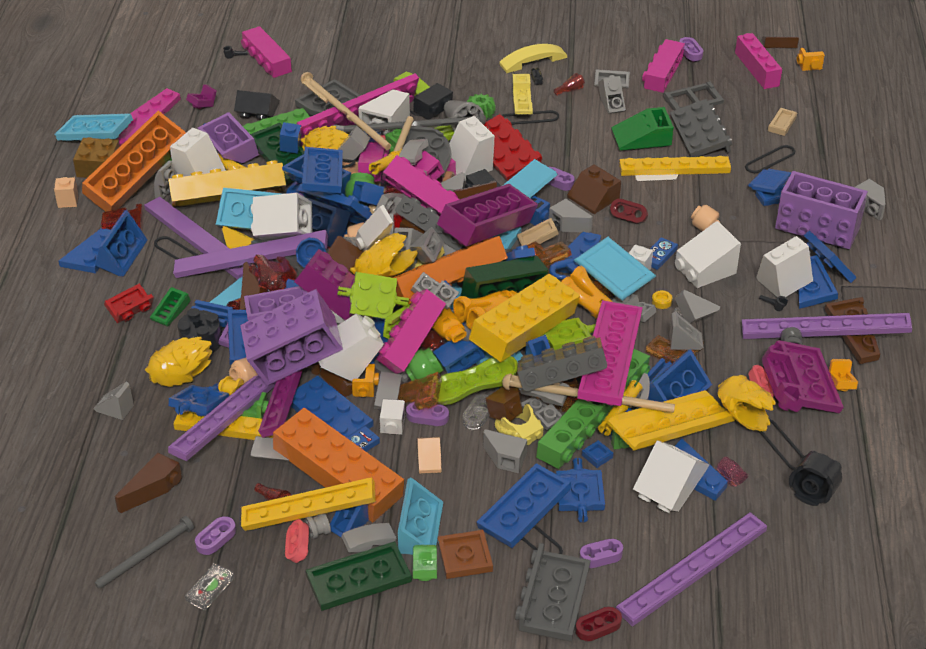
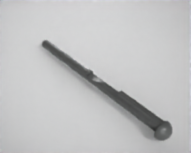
M478 113L476 118L484 125L486 123V116L483 113ZM470 117L413 121L412 126L458 125L459 121ZM405 121L367 125L374 131L402 129ZM357 125L343 126L344 132L351 133Z

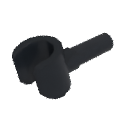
M225 46L223 48L227 59L233 58L234 55H248V51H233L232 46Z
M763 295L759 297L760 300L774 305L776 311H782L788 303V299L784 296H778L777 299Z

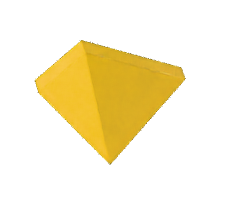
M226 226L222 228L226 246L230 249L251 245V241L255 240Z

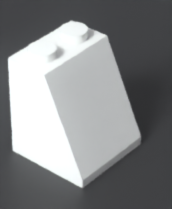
M391 90L358 108L359 118L366 124L406 121V118L410 116L409 93ZM393 129V130H379V131H375V132H381V135H385V134L390 133V132H392V131H394V130H396V129Z
M475 116L459 121L449 143L452 151L451 158L456 162V175L463 172L465 174V181L466 175L486 169L488 172L493 170L495 136Z
M191 128L170 146L175 175L183 174V177L191 176L193 172L199 171L202 174L210 173V170L213 169L226 171L206 132Z
M298 193L253 197V203L251 204V212L253 214L251 231L254 237L261 240H277L312 233V201Z
M717 221L677 250L675 266L696 288L705 286L737 273L741 243Z
M796 236L763 255L757 280L777 297H787L811 283L813 275L809 246Z
M355 314L337 325L343 350L318 361L320 366L350 381L358 379L384 345L380 337L381 334L374 325L375 322L368 316L362 317Z
M657 440L633 490L639 492V498L647 502L653 500L659 503L657 507L665 512L670 513L671 510L679 512L708 469L709 464L671 444Z

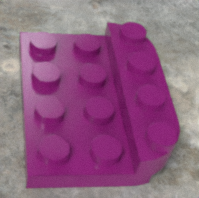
M776 341L774 345L767 349L762 357V363L781 409L799 412L803 406L827 412L840 413L844 408L820 348L786 341Z

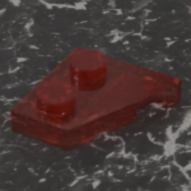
M136 204V209L128 210V212L141 229L142 204ZM126 208L103 212L101 228L111 230Z

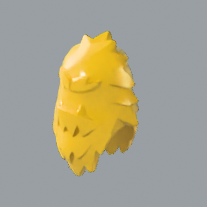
M323 126L310 131L308 135H305L300 140L303 143L302 149L304 151L305 147L338 149L349 134L337 130L336 126Z
M393 233L376 241L368 250H365L356 259L355 267L350 268L354 275L355 272L392 278L404 272L412 265L418 252L417 250L411 251L410 249L398 252L404 246L403 242L406 239V235Z
M202 337L181 338L171 341L159 351L156 350L151 356L148 366L145 368V371L149 373L150 381L169 387L192 382L193 377L200 374L210 364L211 360L208 359L212 350L209 348L212 343L202 340Z
M744 375L729 377L718 385V397L725 409L729 411L736 421L751 430H767V426H770V420L765 409L772 411L773 405H776L771 393L756 382L749 381Z

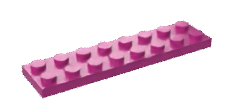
M414 73L342 104L359 117L358 108L391 90L409 93L411 103L415 96L419 77ZM336 107L297 122L298 125H301V138H304L305 135H308L310 131L317 127L356 125L353 121L348 120L346 115Z
M602 300L593 336L601 338L607 368L582 375L578 399L606 403L608 405H622L643 307Z

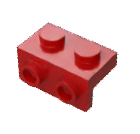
M137 284L106 300L104 305L118 324L122 321H129L139 312L148 311L152 307L154 297L152 294L147 295L142 286Z

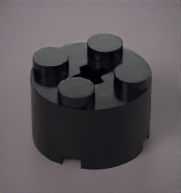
M191 308L187 311V314L181 317L178 322L179 339L202 337V340L212 343L209 348L212 350V353L220 348L221 330L216 313Z
M810 451L800 460L790 474L789 486L790 488L793 487L796 492L794 495L803 503L812 506H818L819 503L825 504L830 501L842 482V466L838 461L824 454Z

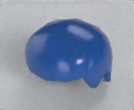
M311 237L302 240L296 248L298 264L304 268L318 249L326 252L324 243L317 238Z

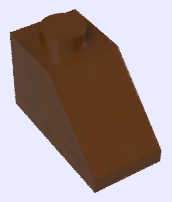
M501 387L486 397L489 417L498 420L505 417L510 422L523 413L520 388L510 387V390Z

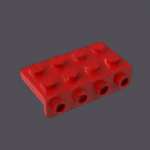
M499 114L484 124L495 136L493 166L507 181L534 159L541 162V154L537 150H533L530 142L522 138L520 131L512 127L508 118L505 119Z

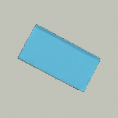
M534 159L504 185L511 184L531 198L558 174L553 169Z
M411 477L407 480L398 527V549L401 554L413 555L414 545H436L443 501Z

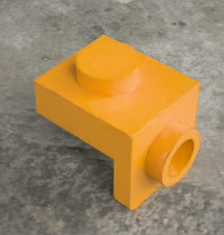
M800 48L796 61L802 71L821 70L825 55L823 51L806 53L804 48Z
M832 359L830 362L829 372L837 390L848 391V389H857L858 381L850 373L852 367L850 359Z
M369 364L366 367L365 379H352L354 397H374L375 385L379 384V373H375V364Z

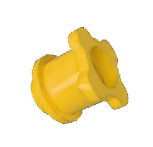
M226 376L219 382L218 389L219 391L229 393L230 396L244 384L243 379L238 378L235 381L231 376Z

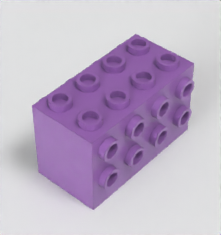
M792 171L781 192L775 228L784 232L801 235L802 237L810 230L821 242L850 249L861 226L868 191Z
M317 289L240 325L247 361L266 385L343 350L335 315Z

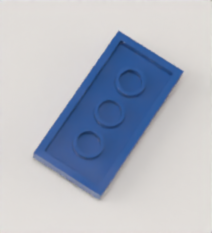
M305 147L302 190L326 192L328 194L341 193L343 150Z
M302 184L297 189L307 198L351 212L350 217L367 221L372 215L369 212L370 208L359 204V199L349 195L346 197L342 193L308 192L302 190Z
M319 376L314 377L296 389L290 407L296 412L306 408L346 438L364 426L368 429L373 427V420Z
M536 463L476 522L477 526L487 534L513 548L572 489L571 482Z

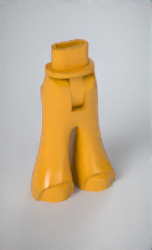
M578 266L570 277L568 276L562 280V283L581 295L578 304L588 310L596 319L598 318L602 300L613 302L593 284L583 266Z
M503 290L502 292L498 291L481 298L460 296L454 299V314L461 323L466 321L467 327L472 330L475 319L517 293L513 290Z
M450 307L448 309L443 308L432 326V329L442 338L454 343L465 338L467 335L463 324Z

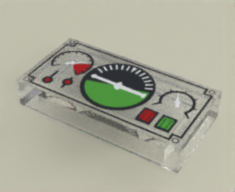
M214 563L187 592L185 600L205 611L234 579V573Z

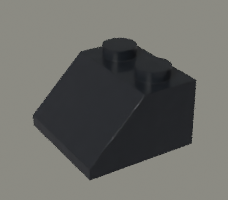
M237 90L234 111L243 118H250V115L262 120L274 116L280 100L269 93Z

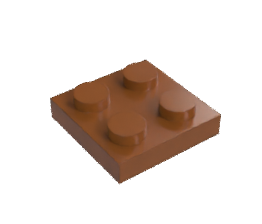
M484 530L437 537L446 579L493 572V563Z

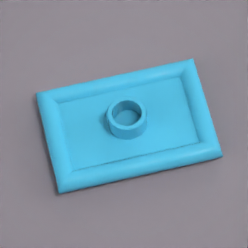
M606 237L574 259L579 266H583L591 276L621 301L656 277L653 272L609 237Z

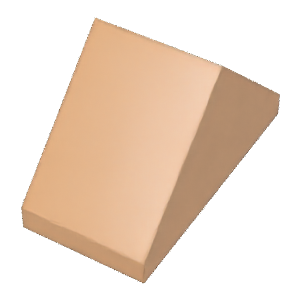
M440 437L417 438L419 474L441 473Z

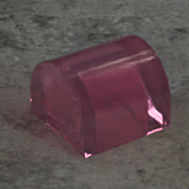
M724 457L717 466L718 472L732 486H738L748 478V474L729 457Z

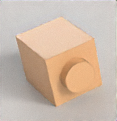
M75 177L56 178L54 192L58 208L77 207L79 195Z

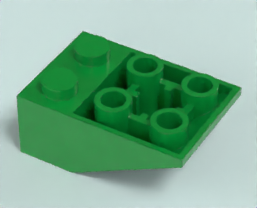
M665 107L647 108L611 127L619 150L672 145L674 127Z

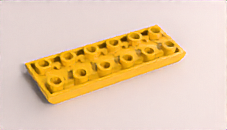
M704 390L664 401V403L675 404L674 413L639 408L614 415L608 420L607 424L633 450L654 445L657 440L665 442L735 421V419L728 410L721 407L714 397Z

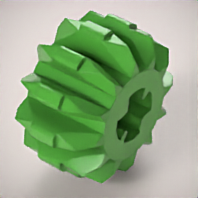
M474 94V96H470L467 102L480 106L486 116V120L487 118H492L493 114H495L496 105L494 99L489 97L488 94Z

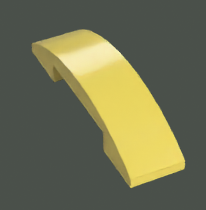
M535 44L514 51L503 58L499 65L506 73L521 70L523 63L547 57L553 62L567 58V54L557 45Z
M513 74L514 114H533L530 74Z

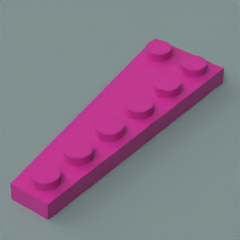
M166 88L130 113L133 121L115 140H119V145L121 146L157 111H160L162 114L167 113L181 100L180 94Z

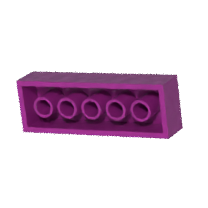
M506 184L445 204L437 225L445 233L455 237L460 244L469 246L528 224L538 204L511 184Z

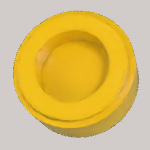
M660 290L653 293L652 305H655L656 308L667 309L671 306L672 295L669 292Z

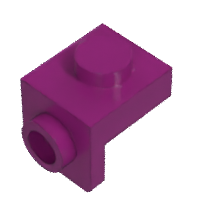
M204 84L201 93H188L186 100L198 109L213 107L217 91Z

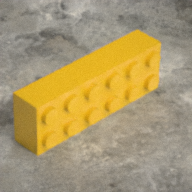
M277 161L266 162V165L262 166L254 163L247 165L248 168L240 169V166L229 167L227 171L213 169L210 170V173L202 174L199 171L193 172L191 176L183 177V174L173 175L172 179H168L172 206L178 207L221 200L223 188L265 192L267 189L277 192L284 191L286 182L284 171L282 170L283 164Z
M548 274L475 319L469 340L502 362L525 347L526 342L540 337L575 313L581 295L556 277Z

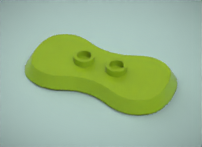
M512 356L502 362L492 357L473 368L444 374L429 384L428 396L439 405H448L474 392L503 386L502 380L505 375L517 374L518 362Z

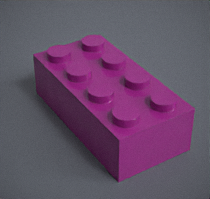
M318 249L294 282L307 292L317 289L328 307L342 319L347 320L353 316L349 314L351 304L349 297L337 295L339 286L351 288L355 276L344 265L334 261L328 253Z

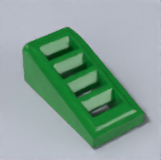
M171 287L150 316V320L168 327L190 303L191 300L188 293ZM160 315L166 316V319H163V318H161V317H159V316H160Z

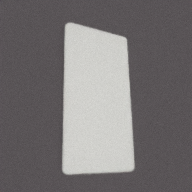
M679 174L635 176L637 181L673 180Z

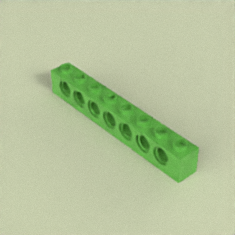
M636 349L633 351L625 390L631 380L637 381L634 385L636 387L642 375L650 371V356ZM578 399L538 441L536 458L560 469L565 462L568 463L576 450L582 448L585 440L593 436L596 428L603 422L614 405Z

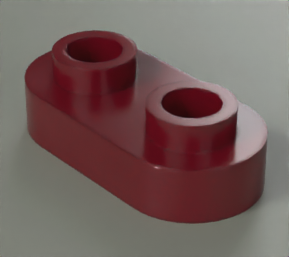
M616 199L610 206V211L615 217L629 222L641 224L648 217L647 209L635 202ZM620 206L624 207L623 212L618 211ZM641 211V217L637 218L636 213Z
M604 607L584 615L576 622V635L581 640L593 641L613 633L621 627L622 614L614 607Z

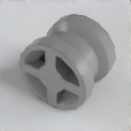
M325 513L305 518V523L309 526V535L312 539L318 538L320 534L327 535L331 533L330 524Z

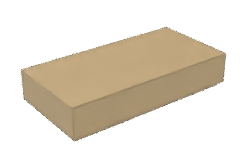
M780 108L768 126V131L785 136L795 121L797 112Z
M549 218L518 234L517 237L522 246L528 245V248H533L558 235L559 232L552 218Z

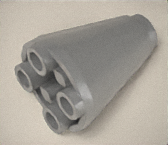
M451 100L444 105V112L447 118L477 117L478 113H483L480 106L472 102ZM451 125L455 132L457 125Z

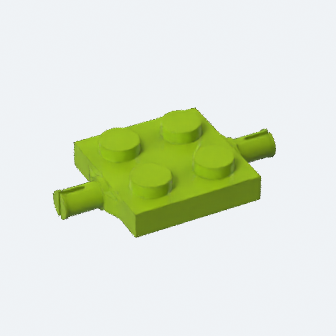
M355 272L354 283L351 288L339 286L337 295L349 297L351 303L349 314H358L383 320L393 313V308L396 304L408 306L409 298L397 296V278Z
M579 317L567 319L543 335H546L550 347L557 350L561 349L562 345L574 342L578 344L583 342V339L591 336L590 333H594L596 324L587 326L581 322Z

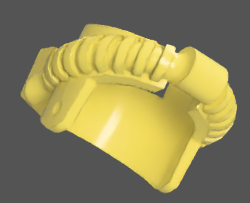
M525 404L523 413L516 417L526 421L525 424H513L505 417H502L501 420H495V428L499 433L527 439V445L543 436L541 420L536 418L529 404Z

